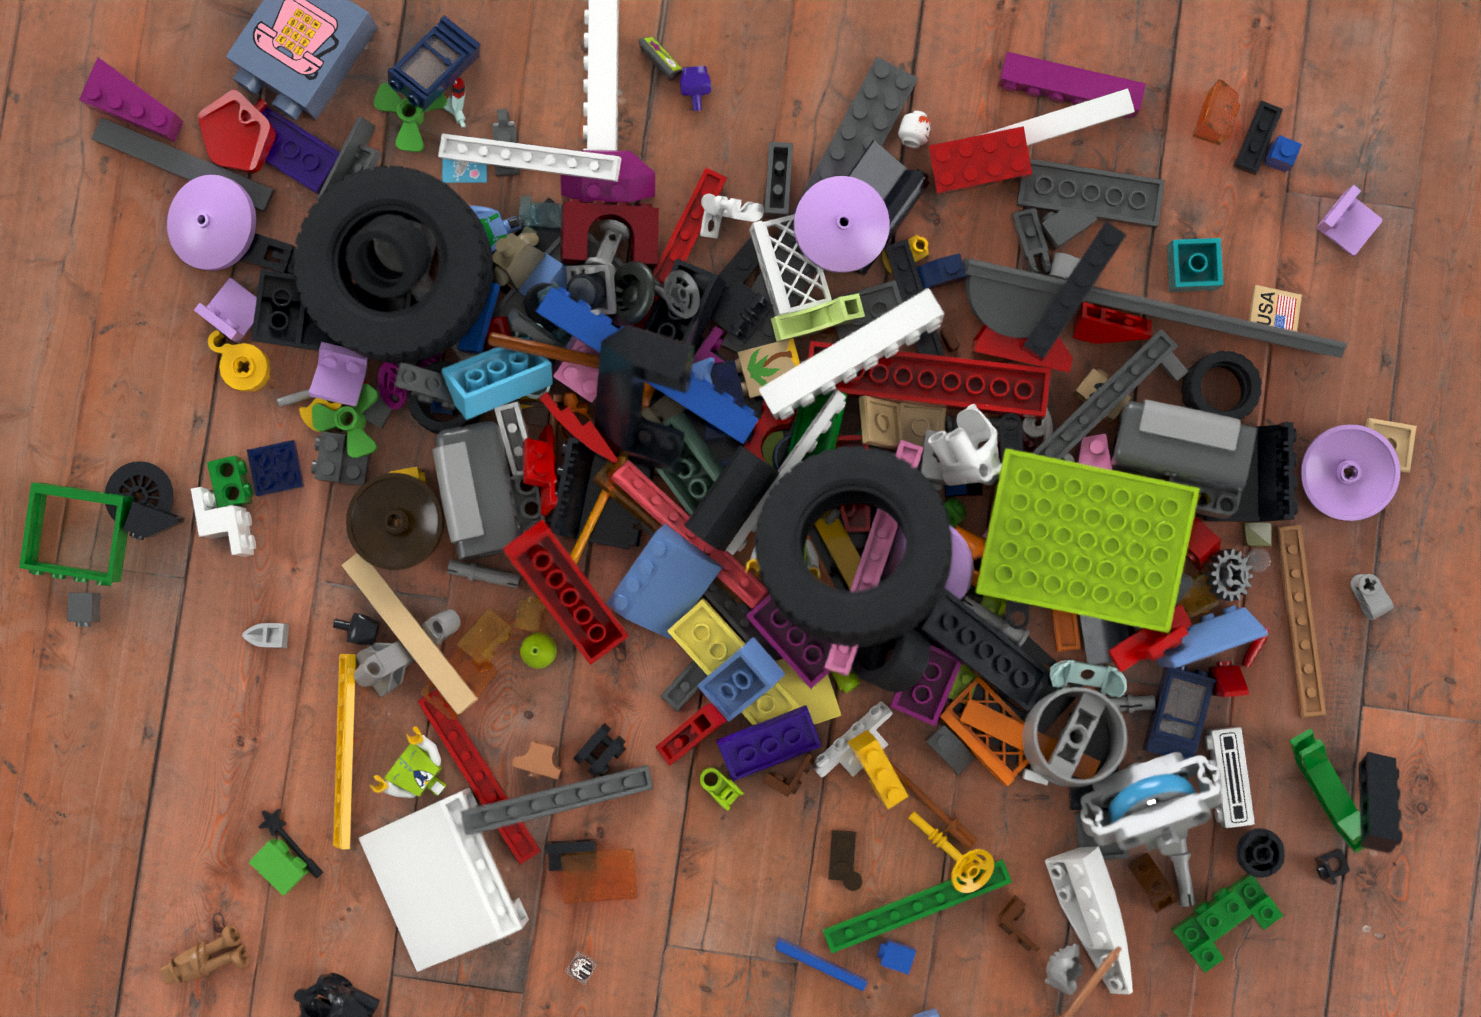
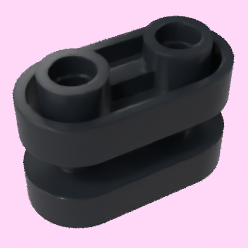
M605 722L573 758L579 765L584 760L591 765L587 772L594 778L597 774L603 776L611 767L607 764L613 756L618 759L626 750V747L623 746L626 741L621 736L613 740L607 735L612 728ZM602 742L607 749L597 758L591 752Z

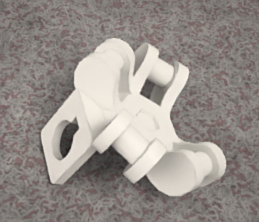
M705 194L701 199L704 215L700 235L718 238L722 216L756 222L762 218L764 207L759 203L746 202L741 208L740 199L731 198L727 200L728 197L725 196L716 197L712 194ZM713 215L714 228L709 232L708 223Z

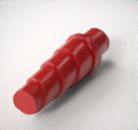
M1263 626V627L1267 630V632L1269 633L1270 629L1267 628V627H1265V626ZM1267 635L1251 641L1241 665L1247 668L1252 665L1254 659H1256L1266 643Z

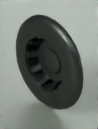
M632 261L623 264L616 270L614 281L617 313L608 314L609 318L616 325L623 327L627 324L633 326L639 323L650 310L655 295V281L649 267L642 262Z

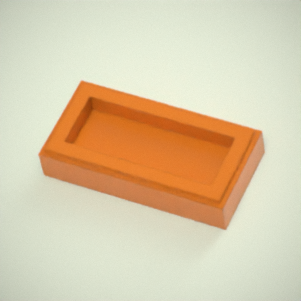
M1051 609L1056 652L1081 649L1077 614Z

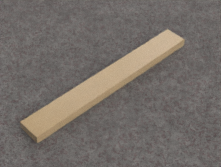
M357 553L342 564L345 571L454 711L460 715L474 704L478 698L377 569Z

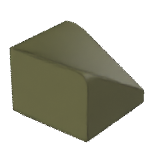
M1271 522L1243 523V546L1271 547Z

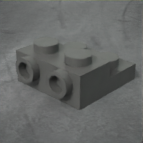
M321 432V437L317 436L315 440V450L318 451V458L313 460L311 473L315 474V479L359 486L365 484L370 454L360 458L350 457L347 453V435Z

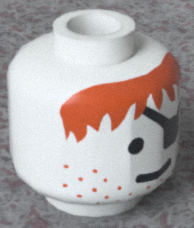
M921 111L906 114L898 131L899 138L905 146L919 148L927 143L932 129V122Z

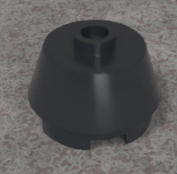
M1258 828L1248 831L1241 837L1237 845L1236 856L1240 867L1246 873L1254 877L1263 878L1273 875L1282 867L1285 860V849L1281 839L1274 832Z

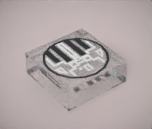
M578 950L565 973L586 985L599 963Z

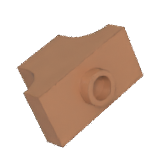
M536 740L531 741L529 750L525 755H516L512 762L513 767L529 771V776L542 779L543 775L558 780L563 768L556 764L554 759L557 747Z

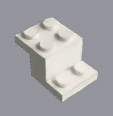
M203 487L192 488L191 493L199 537L215 539L229 536L232 555L243 557L254 555L253 549H256V541L254 536L250 534L249 526L252 525V518L249 511L247 512L246 508L234 505L218 508L213 490Z

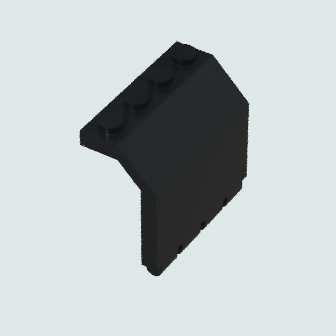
M1282 422L1277 425L1252 426L1257 428L1247 481L1241 492L1237 511L1226 519L1196 513V517H1205V522H1268L1295 519V515L1298 512L1297 501H1294V491L1297 490L1298 485L1297 477L1294 476V467L1297 465V454L1294 452L1297 431L1293 428V422ZM1204 497V500H1198L1197 504L1200 506H1206V498ZM1220 501V507L1223 511H1231L1229 502Z
M569 437L568 443L564 442L561 456L565 457L563 466H559L557 471V480L560 483L558 490H555V494L558 500L553 514L549 513L547 526L553 534L578 540L614 463L590 450L579 439ZM627 458L649 479H653L654 467ZM615 483L587 542L628 550L630 545L639 547L642 530L634 529L633 527L634 524L639 525L645 519L646 510Z

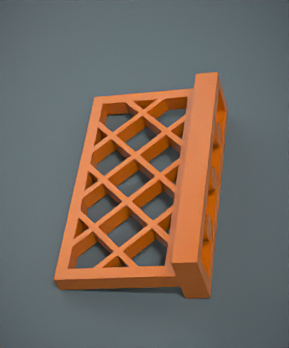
M977 676L942 710L939 721L963 743L1003 786H1009L1015 780V776L1029 763L1027 758L1022 761V755H1025V753L1019 749L1018 752H1006V743L1002 741V752H993L989 748V737L992 736L986 733L975 734L972 731V727L959 721L960 717L952 710L958 703H967V700H962L967 694L968 698L972 699V689L979 684L984 689V700L974 701L984 703L987 707L988 703H998L1001 707V714L1005 715L1006 712L1012 719L1024 724L1017 714ZM988 694H989L994 700H988ZM979 737H985V743ZM996 754H1002V761ZM1006 755H1018V766L1013 771L1006 766Z

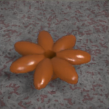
M830 327L822 332L811 335L809 339L833 343L831 339H838L837 333L833 332L835 327Z

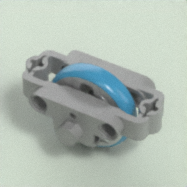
M1174 752L1145 763H1133L1126 769L1110 774L1105 779L1094 783V792L1088 793L1081 798L1082 810L1080 816L1084 832L1089 836H1093L1098 845L1105 846L1117 842L1120 849L1127 850L1145 844L1148 851L1159 848L1161 854L1170 855L1180 850L1182 846L1180 840L1187 837V829L1207 822L1211 818L1209 810L1220 806L1222 803L1220 770L1218 767L1209 764L1204 756H1194L1185 760L1182 753ZM1198 774L1201 794H1196L1192 784L1187 780L1189 777ZM1102 807H1109L1108 820L1110 825L1106 827L1103 813L1100 809Z

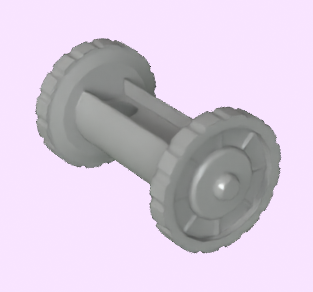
M606 219L602 221L599 229L604 236L596 257L588 258L585 265H612L619 243L628 240L631 232L628 227L616 220Z

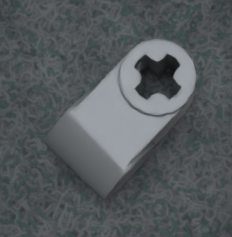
M1056 252L1049 276L1067 280L1080 261V258Z
M1358 574L1352 578L1350 583L1351 590L1360 603L1363 613L1369 620L1373 621L1394 609L1392 600L1385 592L1377 576L1373 574Z

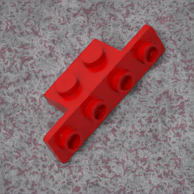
M547 425L538 440L526 438L523 442L524 483L540 487L541 515L547 516L556 507L558 500L555 494L557 476L554 474L556 455L553 452L555 435H553L552 425Z
M1181 604L1176 605L1169 633L1142 628L1110 649L1108 653L1119 672L1125 671L1140 660H1157L1164 656V650L1167 648L1172 649L1182 643L1181 639L1189 634L1187 628L1192 625V622Z

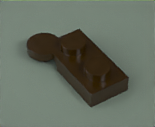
M832 830L828 879L842 880L845 888L850 891H856L862 886L861 875L854 871L856 832Z

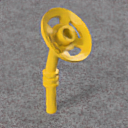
M913 811L908 819L928 836L929 841L932 840L933 844L936 843L937 848L941 847L957 862L951 875V881L955 889L962 893H970L981 888L993 873L994 859L992 855L982 849L970 851L965 855L961 854L946 840V836H942V832L938 833V828L934 829ZM977 854L984 856L986 861H982ZM980 869H984L981 876L973 882L972 878L979 874ZM959 877L965 884L958 883L956 878Z

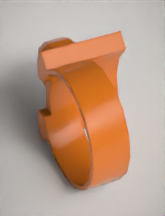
M574 391L564 392V405L558 409L562 411L569 406L572 412L584 414L592 422L590 415L587 413L588 402H578ZM560 424L561 435L568 441L569 437L562 431Z

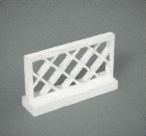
M795 214L765 222H754L749 228L770 302L774 305L773 312L775 317L808 309L832 300L823 269L814 265L805 256L795 251L798 246L797 242L793 249L781 243L786 232L795 237L794 231L788 228L791 222L794 221ZM776 226L783 230L778 241L769 236L767 227ZM778 246L790 253L785 263L775 257L774 252ZM792 255L804 261L800 271L787 265ZM807 263L816 268L817 275L814 280L802 274ZM784 269L796 275L791 286L782 280L781 275ZM799 277L811 284L806 294L794 288ZM815 286L821 289L825 299L816 301L811 298L809 294L812 288ZM791 292L804 298L800 306L790 307L788 297Z

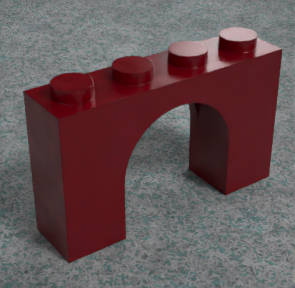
M568 199L567 202L562 204L560 263L584 265L587 261V235L589 227L598 220L611 219L623 223L631 232L630 262H642L653 269L658 265L659 208L652 207V204L648 203L629 206L627 202H615L614 205L605 204V201L602 200L582 203L580 199Z

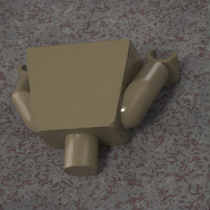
M526 225L519 236L510 233L505 239H499L496 242V251L493 254L494 269L492 283H497L500 287L509 283L517 290L521 288L546 255L535 247L539 242L537 231Z

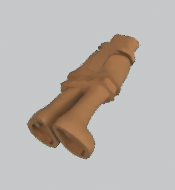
M232 924L228 925L222 930L220 938L210 943L204 940L202 943H197L191 949L179 954L176 958L170 959L167 965L160 967L165 983L167 985L173 982L179 984L183 981L205 978V976L210 975V971L233 963L238 969L248 967L249 957L244 944L211 959L209 958L210 954L238 945L242 940L239 931Z

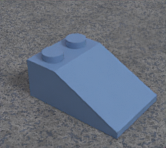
M753 637L701 681L697 687L723 717L730 722L771 689L785 673Z

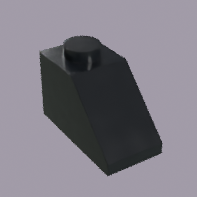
M133 502L123 530L131 532L130 536L133 538L144 540L145 537H154L184 523L185 518L142 502Z

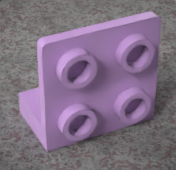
M1355 185L1351 186L1341 195L1316 227L1351 256L1357 254L1383 221L1381 217L1356 198L1361 190Z
M229 278L207 307L199 303L194 311L231 340L239 344L253 326L257 297L234 279Z
M321 342L318 366L309 390V396L357 406L366 377L369 358L345 347Z

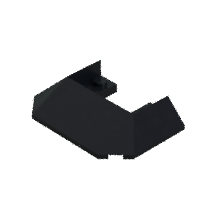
M628 324L601 341L594 426L614 454L675 475L680 474L685 432L641 418L644 382L648 381L686 393L690 389L694 345Z

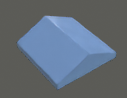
M545 253V257L517 291L525 297L527 292L539 283H551L566 290V266ZM546 295L540 297L537 307L541 305Z

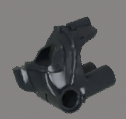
M332 972L320 975L315 984L307 989L300 988L294 993V999L300 1002L301 1014L299 1017H372L380 1002V999L353 987L352 983L344 976Z

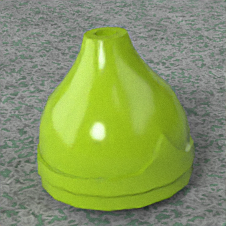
M541 632L527 636L520 648V656L524 663L535 669L549 666L555 660L557 654L554 640L548 634Z

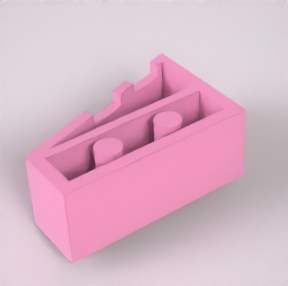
M1106 434L1083 437L1076 445L1075 463L1112 470Z

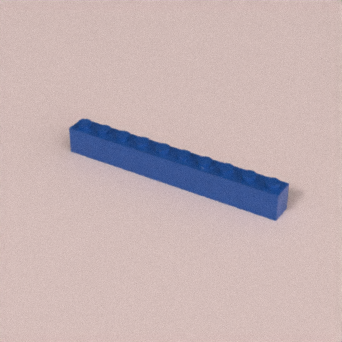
M559 286L557 290L551 287L536 312L600 353L601 341L619 330L611 325L613 320L602 313L599 316L595 315L590 311L592 307L582 300L576 303L570 299L572 294ZM693 371L691 372L690 389L686 393L645 381L742 444L759 420L755 417L756 411L746 405L741 408L734 404L736 401L734 397L726 392L720 395L714 391L716 386L706 379H703L702 382L693 377L695 372Z

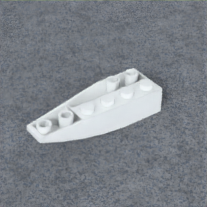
M1079 847L1047 858L1045 863L1059 903L1096 969L1100 967L1112 950H1115L1118 946L1122 948L1119 952V957L1102 977L1111 994H1131L1133 992L1125 930L1116 894L1100 848Z

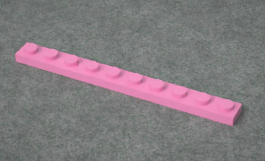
M901 440L896 456H898V459L902 458L912 464V468H917L924 447ZM879 508L877 509L850 591H862L879 584L898 527L897 522ZM832 644L824 668L848 676L858 645L850 647L843 646L842 644Z

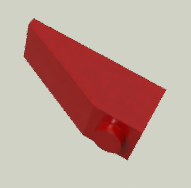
M1083 302L1074 321L1073 338L1093 344L1147 340L1151 338L1152 320Z
M709 703L660 742L656 749L667 764L671 766L717 731L727 720L712 703Z

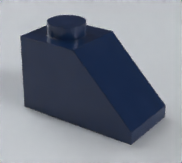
M960 253L939 258L916 267L924 291L928 288L930 290L962 282L966 277Z

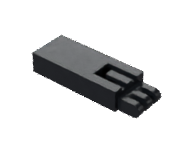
M255 233L248 251L239 261L270 271L294 274L293 264H296L293 259L294 248L296 247ZM268 249L273 250L271 257L281 260L280 263L264 259L265 255L268 254Z

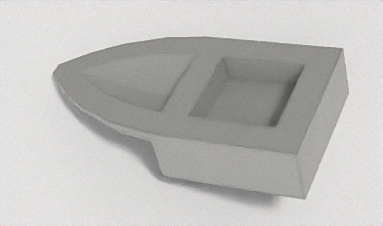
M256 624L242 633V636L255 646L287 648L289 624Z

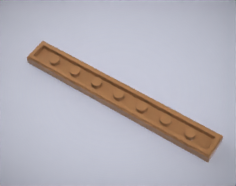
M1302 526L1276 527L1300 718L1325 716L1326 708Z

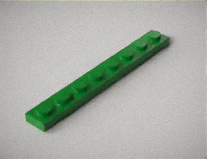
M1003 859L994 861V870L989 880L974 892H959L953 886L951 879L822 930L832 954L1010 884L1012 881ZM980 869L979 874L972 878L973 882L981 876L984 869ZM959 877L956 878L958 883L965 884Z

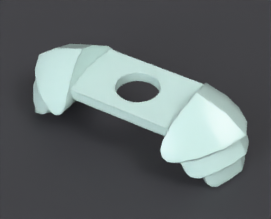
M1063 660L1050 668L1052 686L1056 688H1066L1068 682L1100 687L1103 695L1108 694L1110 697L1116 696L1117 698H1120L1127 690V683L1123 673L1113 666ZM1086 669L1094 672V676L1090 679H1084L1080 674Z

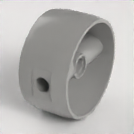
M1070 687L1055 691L1043 697L1034 705L1023 726L1022 744L1029 764L1042 778L1059 786L1075 788L1097 783L1105 779L1116 769L1125 753L1127 731L1120 711L1106 696L1091 689ZM1071 696L1079 698L1066 727L1060 732L1059 741L1047 763L1040 752L1037 742V725L1040 715L1047 704L1055 697ZM1102 715L1110 734L1108 757L1102 768L1089 779H1071ZM1071 731L1078 735L1077 744L1070 740L1069 735Z

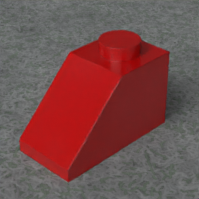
M1231 661L1216 662V667H1209L1210 677L1216 679L1212 692L1213 696L1234 697L1249 695V689L1239 665H1231Z

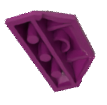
M628 150L581 151L622 158L618 182L560 175L561 195L572 199H580L582 202H591L593 200L633 202L655 196V171L649 168L632 151Z

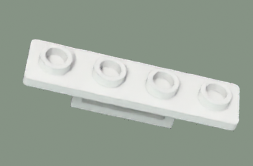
M880 701L865 716L855 722L844 735L836 739L824 753L817 756L812 768L822 778L840 762L852 776L856 775L863 767L857 761L847 742L868 729L878 740L882 749H884L889 744L876 729L893 712Z

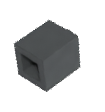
M68 593L67 622H76V627H91V622H100L101 594Z

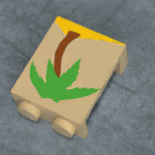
M793 338L738 352V359L734 360L737 373L743 374L744 382L740 384L743 395L748 396L749 401H754V397L762 396L758 389L800 365Z

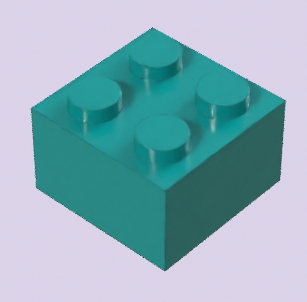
M1221 238L1172 240L1167 245L1169 292L1215 291L1224 285Z

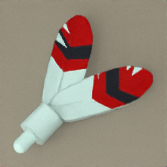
M458 78L453 84L452 99L445 94L448 103L443 109L453 114L456 122L460 123L461 127H465L464 121L466 119L462 112L465 99V84L462 78Z

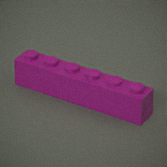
M1007 52L1003 61L998 86H1002L1004 90L1010 92L1024 91L1031 97H1039L1040 95L1049 97V100L1053 102H1071L1073 106L1128 89L1135 112L1122 116V118L1136 117L1140 111L1146 83Z

